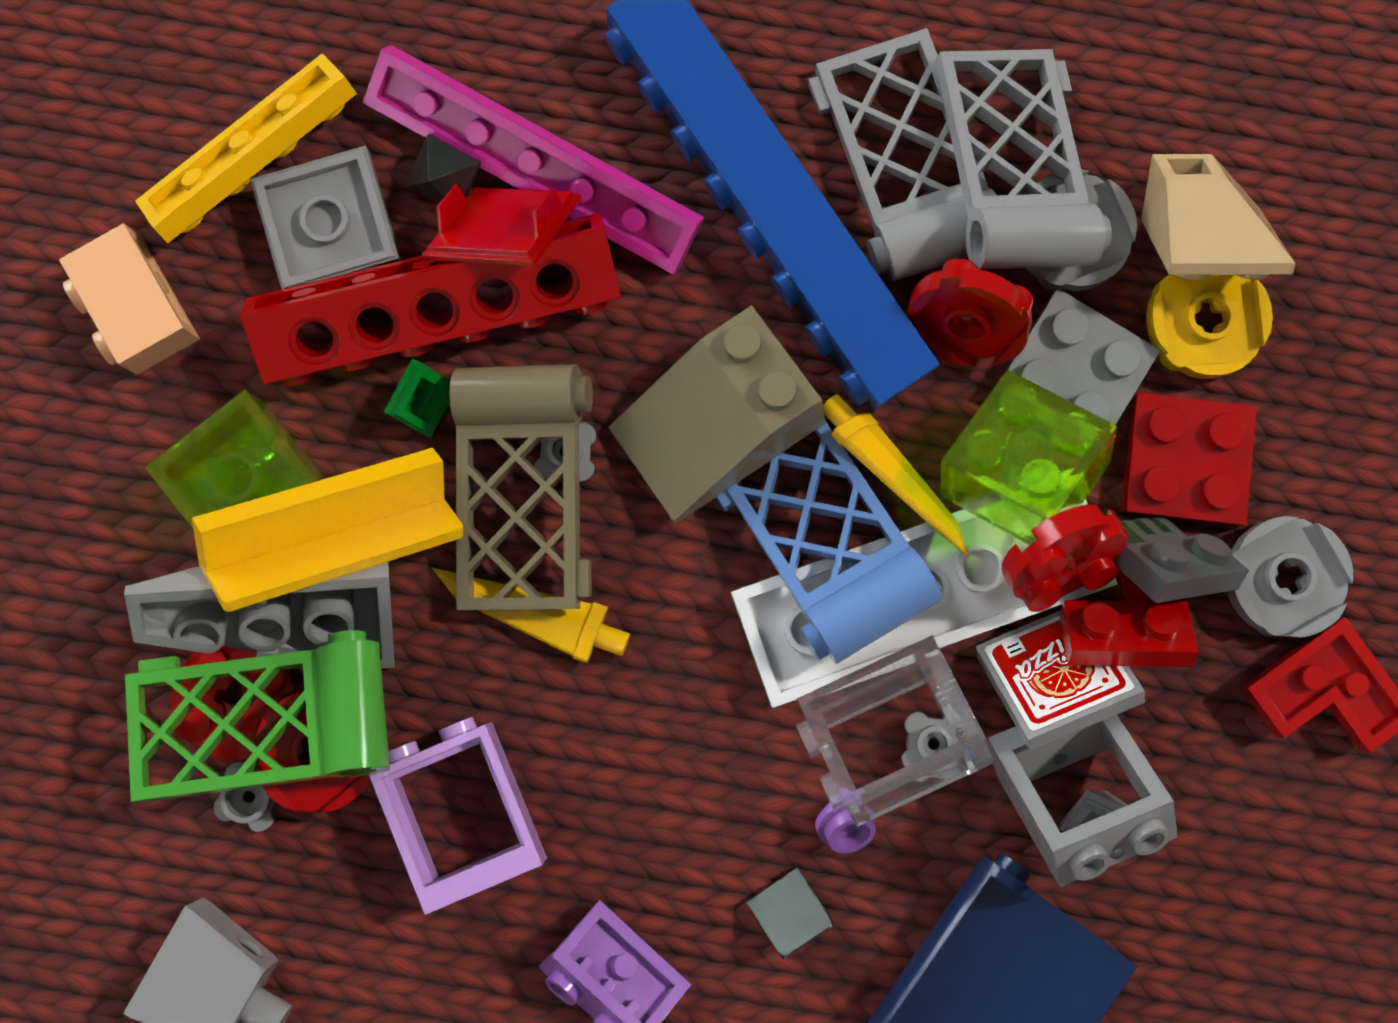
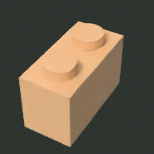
M124 223L59 259L69 277L68 280L63 282L65 292L82 314L89 312L99 330L92 334L93 341L101 355L110 365L113 366L117 363L138 375L200 340L144 239Z

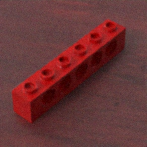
M597 213L565 221L535 266L423 260L422 256L248 297L241 311L240 318L263 385L281 380L283 385L292 386L316 377L317 371L340 366L342 371H355L372 365L376 361V357L399 352L402 357L417 356L432 350L435 346L434 343L458 338V341L462 343L475 342L489 337L495 328L515 323L518 328H533L549 322L553 314L573 309L577 314L595 313L607 308L610 305V300L621 298V293L601 214ZM550 264H560L570 271L564 282L554 286L543 284L538 280L537 275L543 267ZM492 278L501 279L511 287L506 296L496 300L485 298L477 289L481 283ZM429 293H439L446 296L452 305L445 312L433 314L425 311L420 306L419 300ZM368 308H381L391 316L392 321L384 327L374 328L365 324L359 314ZM309 322H318L328 327L333 336L326 341L315 342L305 337L300 327Z

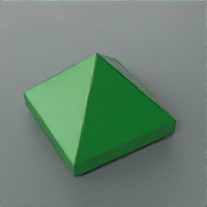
M412 358L384 413L431 438L450 403V380Z

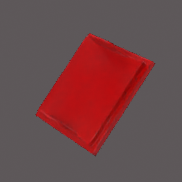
M454 184L436 206L439 233L423 252L422 258L423 260L535 266L580 202L581 195L571 191H554L553 188L549 190L475 187L466 198L458 184Z

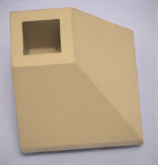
M1152 154L1141 221L1169 275H1176L1188 280H1201L1208 277V275H1237L1245 279L1261 280L1269 277L1270 274H1293L1295 262L1261 209L1212 154Z

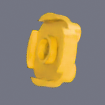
M1168 275L1155 285L1146 311L1148 336L1151 344L1161 350L1158 357L1162 365L1171 371H1180L1189 377L1199 379L1220 378L1242 369L1252 361L1251 359L1256 356L1260 347L1265 345L1271 333L1273 321L1271 302L1264 286L1259 280L1252 281L1237 275H1208V277L1201 280H1188L1176 275ZM1201 303H1209L1212 313H1221L1223 323L1214 326L1213 333L1205 332L1203 326L1197 325L1195 321V314L1201 311Z

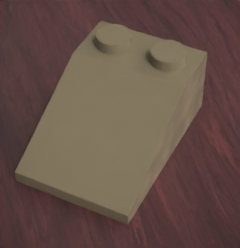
M751 305L701 338L608 428L676 525L824 425L825 417L821 397Z

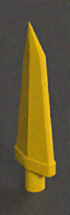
M835 394L823 405L824 415L837 427L831 433V436L840 446H844L941 536L969 557L958 521L879 427L878 422L869 412L857 414L839 394Z
M432 568L456 599V573ZM474 577V598H494L506 584ZM517 587L509 597H528V595L520 587ZM537 591L542 597H561ZM580 601V609L478 610L573 656L575 660L587 664L594 647L623 656L630 638V633L603 624L608 606L596 602L592 604Z

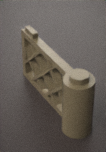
M577 364L455 368L450 381L449 396L452 418L456 425V516L463 524V537L456 540L457 610L580 609V597H592L591 560H580L579 424L583 413L591 412L593 404V388L590 376H582ZM563 438V463L546 479L525 457L542 439ZM527 439L518 449L508 441ZM495 440L510 455V458L489 480L473 466V441ZM519 464L540 487L517 511L495 488ZM562 479L563 495L555 488ZM473 480L481 487L474 496ZM547 494L563 508V525L548 541L525 519ZM488 496L511 517L489 541L473 525L474 510ZM518 525L541 547L519 571L496 550ZM563 539L564 557L555 549ZM474 542L481 548L475 556ZM548 555L564 570V597H542L526 580L530 573ZM489 556L511 580L494 598H474V571ZM518 586L528 595V597L509 596Z

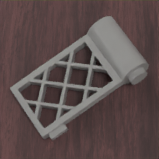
M927 28L816 63L815 73L817 76L808 79V86L819 115L831 113L872 224L875 238L867 240V250L871 264L877 274L885 272L891 282L941 267L951 259L968 258L966 249L968 215L961 183L947 187L927 177L939 153L956 161L953 145L945 142L950 130L935 64L938 55ZM916 50L919 51L926 69L918 85L888 72L895 57ZM883 61L880 68L873 65ZM855 71L873 79V82L863 102L860 103L839 93L833 77ZM929 80L934 92L925 89ZM881 84L912 97L900 120L870 107ZM918 101L942 111L946 123L938 138L907 124ZM846 111L855 114L851 124ZM863 119L894 132L882 156L858 145L855 134ZM901 136L932 150L920 174L889 160ZM865 163L875 167L871 177ZM883 171L914 185L905 202L882 209L875 186ZM982 172L979 175L982 195L997 196L991 188H988ZM921 189L929 192V194L917 197Z
M1053 49L940 51L935 64L968 215L966 249L969 261L973 262L980 270L1095 265L1099 262L1103 252H1106L1110 247L1112 228L1110 220L1107 216L1102 215L1100 208L1096 204L1089 203L1064 99L1069 97L1072 92L1065 61H1055ZM1014 70H1038L1042 89L1036 96L1009 77ZM972 71L990 85L980 97H977L958 83L956 72ZM997 90L1024 108L1014 122L986 103ZM1031 114L1052 129L1054 140L1048 147L1020 128ZM974 116L1002 135L991 149L969 134L967 124ZM1008 141H1011L1037 160L1026 174H1023L997 155ZM1044 165L1064 180L1067 193L1051 194L1034 182L1032 178ZM986 167L1014 187L1008 195H982L979 175Z

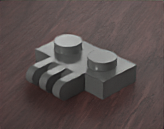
M1162 516L1121 521L1128 533V543L1125 550L1117 558L1115 565L1155 603L1238 590L1249 572L1243 564L1230 554L1229 546L1215 536L1209 534L1186 536L1166 517Z

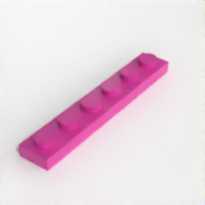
M390 45L381 49L362 103L424 137L427 134H432L482 162L480 165L481 169L518 189L549 190L553 188L554 191L580 193L581 200L570 214V218L576 219L600 213L608 239L673 275L680 269L704 220L703 216L395 46Z

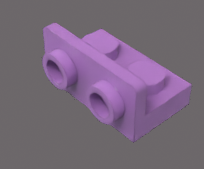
M600 900L590 908L555 951L548 955L539 965L541 971L548 976L545 983L550 991L568 1005L573 1006L577 1003L594 1019L592 1023H662L691 986L683 976Z

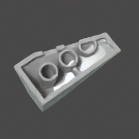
M388 562L231 612H226L222 609L199 566L125 586L124 597L133 642L208 654L214 653L221 647L252 651L254 652V657L316 649L321 645L328 644V635L331 633L361 630L366 632L367 640L379 642L381 669L395 668Z

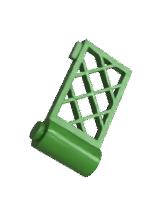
M346 630L331 633L328 635V644L321 645L312 650L180 667V658L177 656L138 661L139 673L125 674L131 802H150L329 777L365 776L390 770L379 642L366 639L365 631ZM303 667L304 691L288 710L264 692V689L280 670ZM263 672L254 683L244 676L246 674ZM232 676L244 685L248 691L228 715L223 718L204 703L201 698L218 678ZM199 681L191 691L181 684ZM170 685L185 698L163 725L159 726L146 715L145 688ZM258 697L282 716L259 746L234 727ZM194 706L218 724V727L195 754L171 735ZM305 707L307 726L297 719ZM291 724L308 737L310 765L284 768L267 754ZM146 727L155 733L148 742ZM229 733L249 749L252 754L235 775L220 776L204 762ZM166 742L188 760V763L171 783L149 786L148 761ZM261 761L272 768V770L253 772ZM197 770H200L208 777L190 780Z

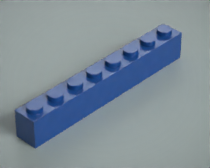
M617 0L606 7L609 31L604 33V37L610 50L622 65L630 61L642 78L637 82L638 88L649 107L655 113L662 109L665 111L675 128L670 130L676 146L688 161L694 158L698 159L709 175L704 179V184L709 194L722 210L728 206L731 207L742 223L737 228L742 242L754 258L757 259L764 255L776 273L771 277L775 290L788 307L791 308L797 304L810 324L805 326L807 336L823 357L831 353L844 373L838 378L853 403L858 407L865 403L873 414L930 376L940 365L689 1Z

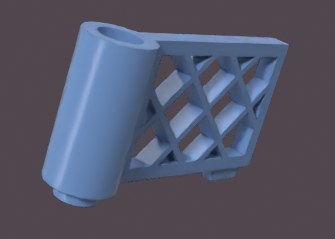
M825 421L824 425L815 430L820 438L816 460L782 452L768 462L771 464L764 491L738 486L736 483L716 498L724 511L736 506L806 616L809 623L801 627L800 631L818 660L829 655L832 661L838 664L942 601L943 595L926 563L915 549L909 546L843 446H840L831 436L833 431ZM827 450L836 464L824 462ZM780 465L812 471L806 499L773 493ZM821 473L848 480L852 486L848 508L815 502ZM859 498L869 513L856 510ZM748 500L761 502L758 514H756ZM770 504L802 511L795 540L768 533L764 525ZM811 513L845 520L838 549L804 542ZM853 522L878 526L890 543L870 556L846 551ZM779 548L792 551L789 564ZM801 553L835 560L830 580L807 593L796 576ZM843 562L855 564L841 573Z

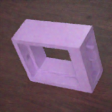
M473 716L439 730L442 743L423 751L419 750L416 741L388 751L390 770L369 775L425 915L542 866L547 859L493 723L490 722L477 727ZM480 744L519 843L439 877L399 777Z

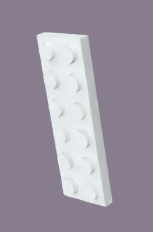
M1075 470L952 513L958 521L969 557L941 536L927 522L901 531L909 546L915 549L933 574L942 592L943 600L838 664H835L829 655L818 660L800 631V628L809 622L780 575L732 591L731 596L771 708L1039 613L1029 611L1024 601L1014 595L1002 574V563L1008 551L1015 544H1017L1022 553L1029 545L1036 541L1031 529L1065 510L1088 505ZM884 537L847 551L870 556L890 543ZM825 558L797 568L796 576L807 593L830 580L835 560ZM843 562L841 573L855 564ZM1116 578L1096 590H1086L1083 586L1072 593L1062 596L1054 605L1045 610L1062 605L1064 600H1076L1117 585Z

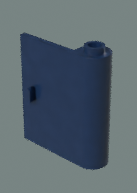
M1000 852L994 862L983 855L867 1023H1099L1137 968V965L1025 885L1032 874L1002 852Z

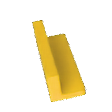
M434 448L192 517L199 567L222 609L226 612L241 609L463 537V524L445 501L443 460Z

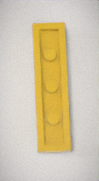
M322 53L145 192L135 202L155 231L169 243L179 234L194 229L202 221L204 215L227 196H232L242 191L249 184L251 177L274 159L289 154L297 145L298 140L318 124L337 116L343 109L344 104L353 98L357 92L345 76Z

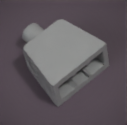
M202 897L183 908L123 1014L142 1023H285L293 1005L263 989L277 965L278 959L212 902Z

